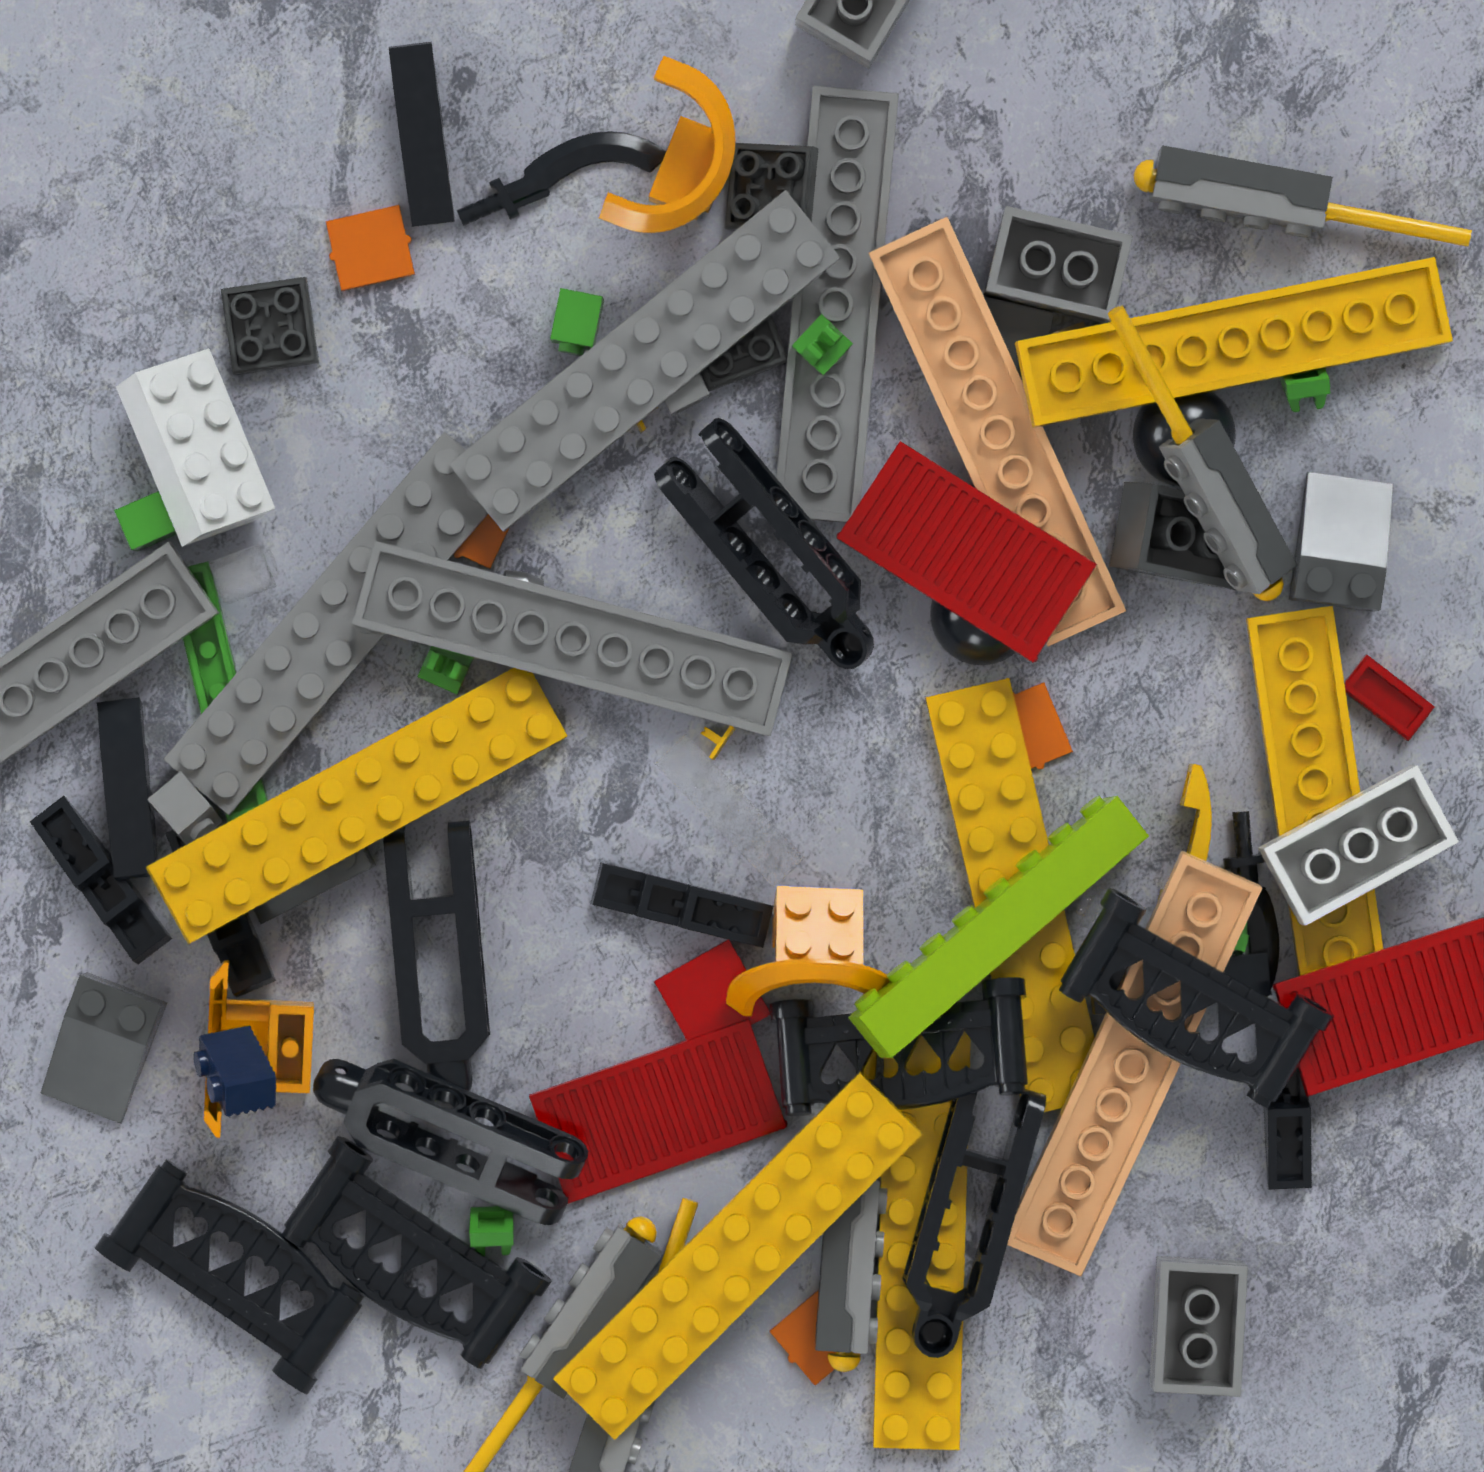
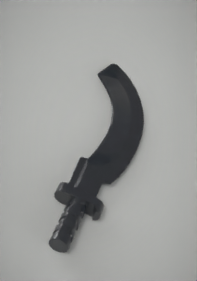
M609 131L582 135L559 144L539 156L526 167L523 178L505 186L500 178L490 181L491 188H496L498 194L495 193L486 199H481L474 204L472 203L458 209L457 213L463 226L481 217L488 216L493 212H497L503 209V207L511 220L520 216L517 211L518 208L548 197L550 195L549 189L554 184L580 168L602 162H620L651 173L663 161L666 151L647 139L623 132Z
M1249 811L1232 812L1236 857L1223 858L1224 869H1231L1232 873L1259 884L1257 864L1264 863L1265 860L1260 851H1258L1257 855H1252ZM1262 887L1263 889L1247 921L1249 953L1267 952L1272 988L1279 963V932L1271 898L1266 888Z

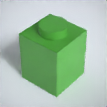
M560 288L550 337L552 343L559 344V352L582 356L585 349L589 350L596 344L604 304L603 296Z
M159 491L114 510L129 546L133 551L138 552L177 535Z

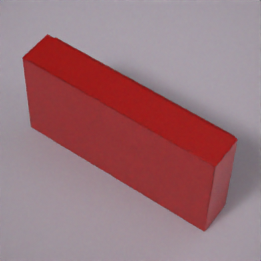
M1367 654L1363 656L1344 681L1346 695L1406 741L1412 738L1435 708V706Z

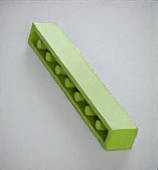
M1099 795L1086 803L1079 811L1083 815L1072 826L1069 823H1065L1057 828L1048 837L1051 844L1040 853L1034 850L1023 857L1016 864L1019 870L1009 880L1003 877L994 882L985 890L984 895L987 898L976 908L969 905L960 911L951 920L955 925L943 936L939 932L926 940L919 948L922 954L911 964L906 960L897 965L887 975L890 982L878 992L875 988L869 990L854 1003L857 1010L848 1018L880 1058L894 1057L1149 837L1118 796L1102 799Z

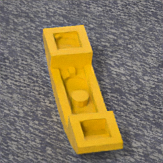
M1189 764L1180 806L1196 809L1186 853L1206 861L1212 827L1210 793L1202 766ZM1160 889L1159 896H1158V900H1159V898H1160V896H1161V893H1162V891H1163L1162 889Z

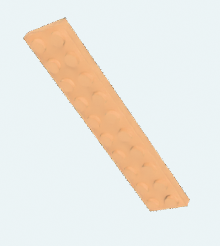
M948 217L942 218L869 252L868 254L975 488L1097 564V567L1046 643L1049 647L1126 612L1125 606L1043 426L1032 427L1023 382Z
M1181 851L1146 929L1224 972L1263 888L1255 882ZM1142 960L1127 967L1117 990L1124 989L1126 996L1131 999L1139 998L1144 990ZM1180 981L1151 995L1147 1000V1007L1152 1011L1162 1010V1014L1166 1019L1174 1020L1178 1018L1181 1013ZM1207 1008L1189 1016L1185 1020L1184 1026L1186 1030L1196 1032ZM1107 1012L1022 1193L1007 1244L1078 1276H1082L1181 1064L1136 1038Z

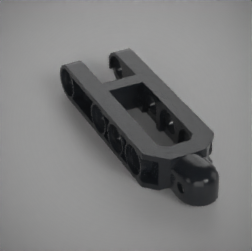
M715 418L698 435L702 436L704 444L720 463L718 468L740 494L724 507L696 472L685 461L677 457H671L654 473L658 487L786 642L818 644L828 658L838 667L854 669L860 666L870 657L874 648V638L869 628L856 614L860 610L861 579L738 431L727 421ZM754 506L775 529L774 536L778 540L782 538L804 564L801 567L806 574L810 572L831 597L829 602L832 605L824 612H813L808 609L737 523Z
M470 820L448 822L453 895L413 899L411 868L408 865L406 855V827L404 826L383 838L401 1042L405 1048L427 1065L428 1074L470 1091L473 1081L471 1057L490 1035ZM455 913L466 1030L459 1039L430 1041L424 1036L422 1028L421 1002H423V998L418 985L417 959H419V955L414 942L413 917ZM438 1100V1101H440V1102H442V1103L449 1104V1103H447V1102H445V1101Z
M330 1059L323 1063L313 1082V1093L317 1100L326 1107L346 1115L343 1123L358 1147L542 1225H553L559 1222L566 1209L569 1197H566L554 1185L538 1179L537 1174L507 1162V1158L511 1157L562 1179L578 1177L588 1158L586 1145L575 1136L396 1059L377 1063L368 1069L341 1059ZM343 1069L346 1074L337 1073L335 1070ZM395 1084H406L409 1087H411L414 1091L408 1092L402 1090ZM435 1101H445L451 1104L454 1109L444 1108ZM385 1103L490 1148V1154L487 1157L459 1145L456 1139L450 1138V1140L442 1138L419 1128V1124L414 1121L408 1123L384 1113L376 1105ZM475 1118H485L489 1120L494 1126L484 1125L478 1122ZM377 1130L388 1131L396 1138L384 1137ZM416 1147L428 1148L435 1155L424 1154ZM555 1152H564L570 1155L574 1160L569 1161L559 1157ZM456 1164L467 1165L471 1167L475 1172L470 1173L460 1169ZM536 1198L546 1199L550 1201L554 1206L549 1207L543 1205L540 1202H538Z
M1025 1089L1024 1094H1021L1003 1158L967 1148L975 1120L973 1108L978 1092L951 1101L902 1276L906 1287L918 1306L912 1329V1338L916 1347L922 1354L928 1357L939 1358L952 1351L957 1342L962 1321L990 1307L1046 1105L1045 1094ZM964 1165L998 1176L967 1287L957 1293L931 1287L926 1276L933 1251H938L940 1242L937 1239L945 1209H950L952 1203L949 1194L957 1166L962 1167Z

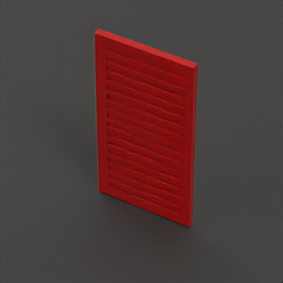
M901 441L841 532H838L836 535L837 540L1032 663L1038 660L1040 652L1097 567V564Z
M1484 917L1273 984V990L1276 993L1278 1003L1286 1008L1289 1007L1298 993L1317 1002L1334 1014V1018L1326 1031L1319 1030L1298 1065L1306 1096L1321 1093L1484 1040Z
M749 1019L529 1094L538 1121L575 1136L587 1147L588 1158L579 1176L573 1179L558 1178L563 1193L566 1197H569L568 1204L785 1129L788 1125L782 1115ZM555 1152L559 1157L569 1161L574 1160L570 1155L564 1152Z

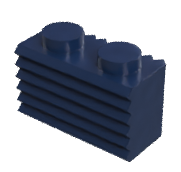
M251 1026L199 1036V1051H195L193 1055L196 1073L199 1077L206 1076L210 1101L212 1103L219 1102L226 1116L229 1118L233 1114L239 1116L242 1112L247 1114L250 1110L256 1112L258 1109L264 1111L267 1107L272 1109L276 1105L275 1071L270 1066V1062L267 1060L264 1051H262L256 1035L254 1036Z

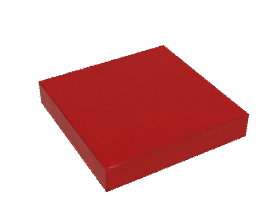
M729 939L654 981L686 1040L749 1019L751 1025L770 1015V1010L762 996L756 1000L752 1016H743L726 1004L729 984L739 974L747 971Z

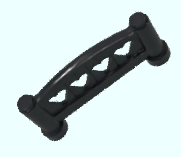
M1108 888L1100 902L1103 909L1061 978L1062 985L1059 991L1079 1003H1082L1084 997L1090 996L1094 998L1113 1019L1132 1035L1154 1050L1183 1065L1213 1076L1247 1084L1250 1089L1246 1095L1256 1103L1269 1108L1272 1102H1277L1319 1030L1326 1031L1334 1018V1014L1317 1002L1298 993L1288 1008L1282 1006L1138 925L1146 909L1127 895ZM1142 960L1144 990L1139 998L1131 999L1126 996L1124 989L1115 990L1110 987L1109 980L1113 974ZM1180 981L1181 1013L1178 1018L1174 1020L1166 1019L1162 1014V1010L1152 1011L1147 1007V1000L1151 995ZM1217 1003L1219 1032L1214 1040L1206 1041L1201 1038L1199 1031L1190 1032L1186 1030L1184 1023L1189 1016ZM1255 1023L1256 1055L1253 1060L1243 1062L1238 1058L1237 1052L1227 1053L1222 1049V1043L1225 1038Z
M1005 977L983 981V1000L955 1003L893 1057L899 1066L898 1072L894 1077L886 1078L880 1074L876 1079L870 1081L899 1110L945 1103L976 1093L989 1086L999 1087V1095L1024 1094L1025 1085L1028 1084L1021 999L1026 998L1024 978ZM805 999L782 1000L770 1004L771 1022L776 1023L781 1099L782 1107L786 1110V1116L812 1114L811 1106L814 1103L827 1105L849 1083L843 1082L838 1078L834 1083L826 1084L821 1078V1073L836 1045L840 1047L856 1069V1075L860 1071L864 1074V1067L874 1049L848 1018L851 1014L814 1017L813 1001ZM965 1031L983 1054L984 1063L978 1069H970L966 1065L960 1071H953L949 1067V1059ZM923 1036L940 1058L941 1068L933 1074L922 1070L918 1075H910L906 1070V1064L919 1039Z
M337 1136L328 1149V1153L331 1155L284 1224L286 1228L282 1233L283 1236L301 1248H304L307 1242L316 1244L329 1262L370 1300L416 1327L460 1342L464 1348L460 1354L462 1358L474 1367L482 1369L485 1363L489 1364L534 1297L544 1294L552 1282L551 1279L535 1265L520 1257H516L506 1271L366 1176L364 1173L372 1163L373 1158L352 1141L342 1136ZM366 1210L365 1245L358 1249L352 1248L348 1244L347 1238L341 1239L334 1235L332 1227L335 1222ZM401 1234V1268L395 1273H390L384 1269L382 1262L376 1263L369 1258L368 1250L373 1245ZM437 1258V1291L435 1295L425 1297L419 1292L418 1286L410 1287L405 1283L404 1273ZM473 1283V1314L469 1320L460 1321L455 1317L454 1311H445L441 1308L439 1299L442 1295Z
M166 1159L162 1166H157L111 1234L104 1233L94 1248L108 1260L130 1272L139 1258H141L280 1354L281 1358L272 1371L283 1381L307 1395L317 1381V1378L314 1376L362 1307L361 1301L365 1296L345 1282L342 1283L340 1288L330 1285L315 1264L276 1228L230 1201L187 1186L183 1181L187 1173ZM180 1207H188L193 1212L194 1218L202 1217L207 1221L208 1230L204 1235L174 1247L175 1212ZM214 1232H224L228 1236L229 1242L235 1241L242 1245L244 1252L240 1259L209 1271L210 1238ZM251 1256H258L263 1260L265 1267L273 1266L278 1270L279 1279L275 1284L245 1296L246 1261ZM285 1281H295L299 1285L300 1291H309L313 1294L315 1301L311 1308L280 1320L281 1286Z

